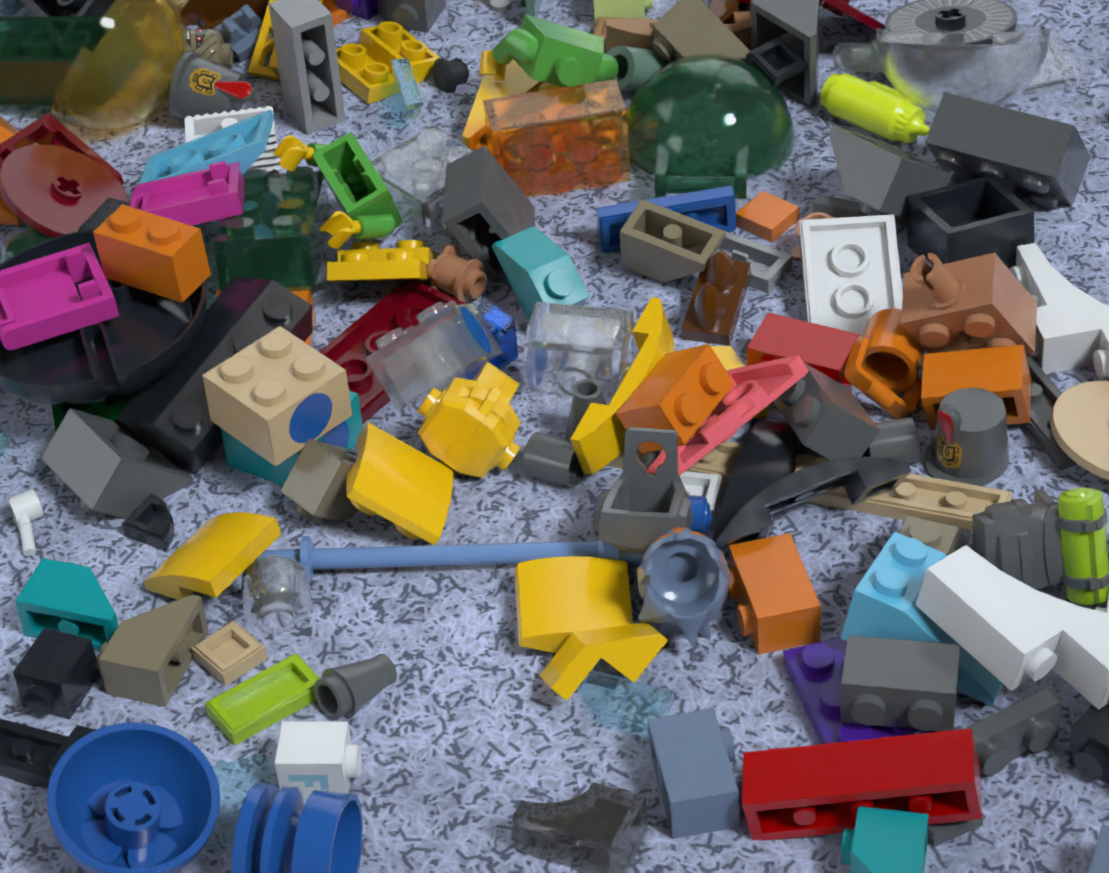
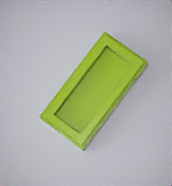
M295 653L205 702L206 712L234 745H237L316 701L314 684L320 678Z

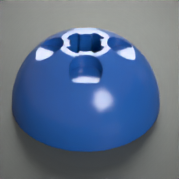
M140 722L108 725L80 738L57 762L50 777L47 790V809L53 833L67 856L88 873H177L191 863L209 841L214 831L220 808V790L213 767L202 751L190 740L173 730L155 724Z

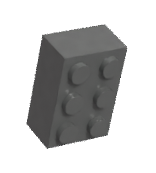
M947 92L943 93L925 141L936 158L935 161L940 164L943 170L952 174L950 180L961 183L992 175L1013 194L1017 191L1031 195L1030 199L1033 202L1048 208H1056L1058 203L1068 206L1074 204L1091 158L1074 125Z

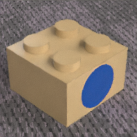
M281 326L202 375L211 421L275 467L303 449L308 438L316 440L352 416L346 370Z

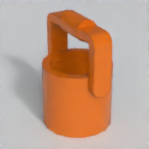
M892 308L883 309L873 314L868 320L864 334L859 336L852 345L844 375L865 396L895 418L900 419L905 418L916 408L922 388V381L917 376L925 349L902 326V310ZM904 392L903 399L896 395Z

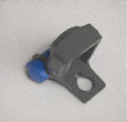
M627 428L625 432L624 470L611 489H603L593 507V529L599 532V540L611 543L613 547L623 551L645 554L654 540L665 535L668 530L673 528H689L694 532L705 535L711 525L713 514H711L706 496L690 495L683 485L678 472V433L675 430ZM644 442H656L665 450L666 460L657 466L656 473H646V465L637 457L636 450Z

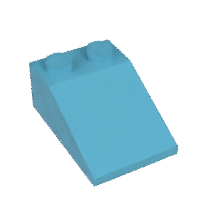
M272 110L149 157L139 184L208 169L209 164L226 161L227 164L239 162L242 174H244L266 149L275 118Z
M894 531L855 588L840 639L847 641L848 635L959 645L916 606L927 568L947 557V555L925 545L917 539L906 537ZM960 646L957 691L992 706L1004 684Z

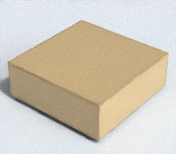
M234 620L191 647L194 660L224 686H227L268 659L266 647Z

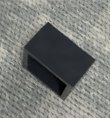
M992 175L906 196L908 247L918 256L924 254L928 261V253L937 255L942 264H947L995 252L1010 269L1016 266L1017 246L1035 243L1034 211Z

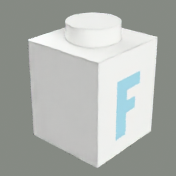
M282 721L275 758L279 789L283 786L298 787L303 799H307L313 790L349 794L351 778H360L362 753L360 744H352L348 722Z

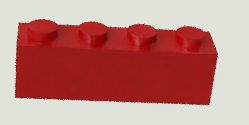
M972 728L743 752L742 807L752 840H778L843 833L844 828L855 830L858 806L929 814L928 825L982 819L980 765Z

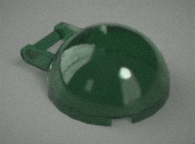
M719 54L687 56L670 62L652 73L633 94L622 121L620 135L621 154L631 170L635 171L637 166L649 175L655 173V198L665 197L668 194H683L732 186L735 199H747L749 174L760 175L774 165L775 171L778 172L792 155L796 141L791 111L778 88L753 65L740 59Z

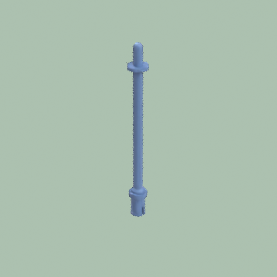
M302 536L300 549L265 550L255 561L259 560L258 570L262 571L301 570L302 581L306 583L311 582L314 569L517 564L534 559L566 556L609 558L627 561L628 566H637L643 563L644 554L623 551L613 547V544L601 540L314 549L310 536Z

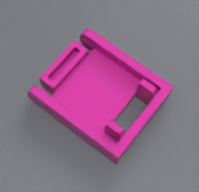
M226 161L209 164L208 169L138 184L134 187L130 207L191 226L243 214L245 182L240 163L227 164Z
M90 242L0 270V340L7 350H15L119 316L115 297ZM92 278V280L78 284V288L81 295L80 298L74 283Z

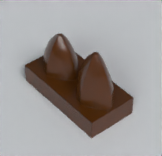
M724 250L718 251L712 256L706 269L699 272L682 326L684 340L730 346L752 275L750 262L732 260Z

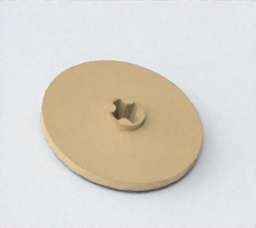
M1091 381L1072 386L1058 397L1053 407L1050 418L1053 436L1061 449L1074 462L1087 471L1109 480V381Z

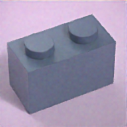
M714 708L648 719L650 757L672 838L676 839L740 827L739 805H742L743 772L742 770L732 771L730 762H735L732 735L729 728L720 730Z

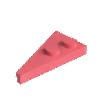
M795 355L728 370L727 373L734 382V385L686 445L678 446L679 475H682L719 444L734 436L740 427L803 378L809 370L801 357ZM664 449L649 466L646 473H656L657 466L666 460Z

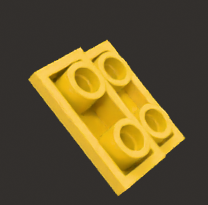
M390 21L381 22L378 26L361 29L359 44H344L341 48L336 49L341 82L367 104L380 101L423 81L432 75L434 62L440 58L426 44L406 31L402 25Z
M419 240L397 241L396 248L379 249V243L353 242L351 243V250H337V262H327V281L428 279L430 277L426 274L427 266L432 259L437 258V253L429 247H424V241Z
M367 422L357 437V460L347 473V497L361 512L370 516L378 514L393 522L397 530L406 537L413 540L422 538L432 545H436L441 537L449 511L453 490V470Z
M243 512L225 513L209 519L143 581L145 589L177 600L187 597L195 591L217 598L282 534L277 519L266 515Z
M566 556L534 559L517 563L514 571L519 646L557 653L574 632L633 624L627 561L599 557Z

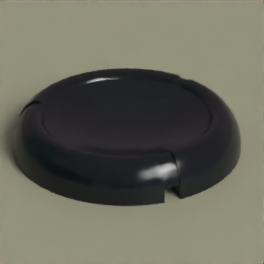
M96 229L64 234L35 244L0 264V270L89 242L102 269L93 231ZM92 278L74 283L80 298L81 295L78 288V284L92 280ZM106 278L115 297L119 316L15 350L5 349L0 340V388L18 397L38 403L80 405L101 402L105 398L119 394L122 396L150 384L172 369L185 356L197 339L207 310L205 281L181 303Z

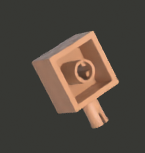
M995 252L947 264H942L937 255L933 253H928L929 261L923 254L914 260L910 272L904 273L901 324L928 354L1024 345L1026 355L1035 353L1037 302Z

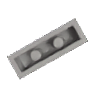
M276 0L269 3L285 110L307 135L345 121L346 117L331 13L319 0Z

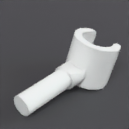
M31 489L15 495L9 500L13 511V521L20 531L24 556L36 554L31 521L44 516L40 501L35 491Z

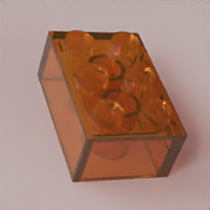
M616 79L483 100L488 150L527 198L631 181L627 109Z

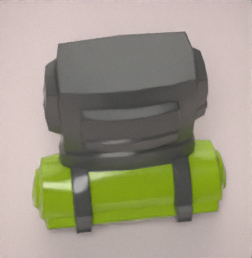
M1085 487L1073 488L1062 492L1058 497V502H1054L1043 489L1034 490L1035 503L1028 504L1024 499H1014L1010 502L986 506L984 512L972 515L973 551L1000 571L1036 590L1047 586L1065 585L1067 599L1076 604L1094 605L1108 600L1109 562L1106 538V523L1108 521L1101 491Z

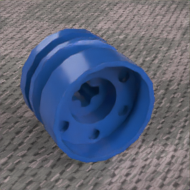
M255 783L247 792L240 809L234 834L232 873H358L363 843V816L361 803L357 795L313 790L304 805L303 796L298 787L283 786L279 791L275 784Z

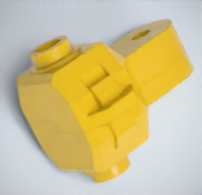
M487 361L473 380L455 377L447 389L444 388L442 392L433 387L417 409V412L424 416L423 424L417 433L429 454L458 474L484 478L489 470H493L495 467L504 471L520 449V446L513 441L521 422L510 405V401L520 383Z

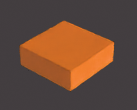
M765 191L760 192L736 212V227L771 243L800 220L799 206Z

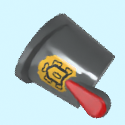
M188 50L180 57L171 80L168 99L170 115L174 119L184 120L188 115L194 117L197 114L201 116L206 113L212 115L214 112L219 114L223 111L229 113L232 110L238 112L242 109L243 103L252 100L254 90L253 86L246 82L244 74L203 58L197 52Z
M979 388L957 389L947 394L940 402V407L937 411L938 418L934 439L926 449L924 460L926 471L933 478L978 486L989 484L1004 473L1009 463L1007 416L1003 400L995 393Z

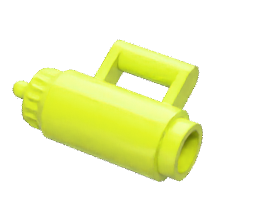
M848 73L842 75L833 74L822 87L820 102L822 106L827 108L829 114L888 140L912 143L919 135L927 136L930 128L924 125L925 112L919 107V100L877 81L867 82Z

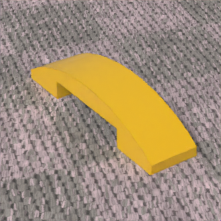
M651 297L632 330L639 353L610 404L590 403L570 438L584 474L593 475L624 451L626 429L617 417V411L664 355L675 352L673 334L660 298Z

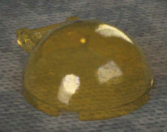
M115 0L99 22V24L108 29L107 33L93 53L82 47L57 92L51 114L71 126L98 131L121 129L142 122L158 111L169 99V90L175 68L183 54L188 51L186 26L181 13L190 0Z

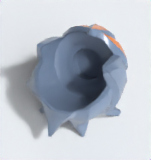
M679 527L670 529L665 535L654 540L644 554L643 563L637 568L638 590L644 600L638 619L641 622L659 623L657 631L664 637L669 633L682 630L693 648L695 647L698 633L705 638H711L709 622L716 617L724 602H726L731 582L730 572L723 552L716 547L715 542L709 537L694 532L689 528Z

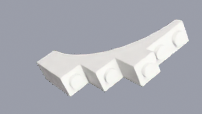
M1036 243L1017 246L1016 266L1011 267L1010 271L1037 302L1035 353L1028 355L1034 358L1045 374L1094 365L1098 378L1109 381V306L1072 285L1051 266Z
M967 545L927 568L916 606L1010 691L1030 678L1034 681L1040 680L1053 669L1098 710L1109 703V613L1080 607L1042 593L1000 571Z

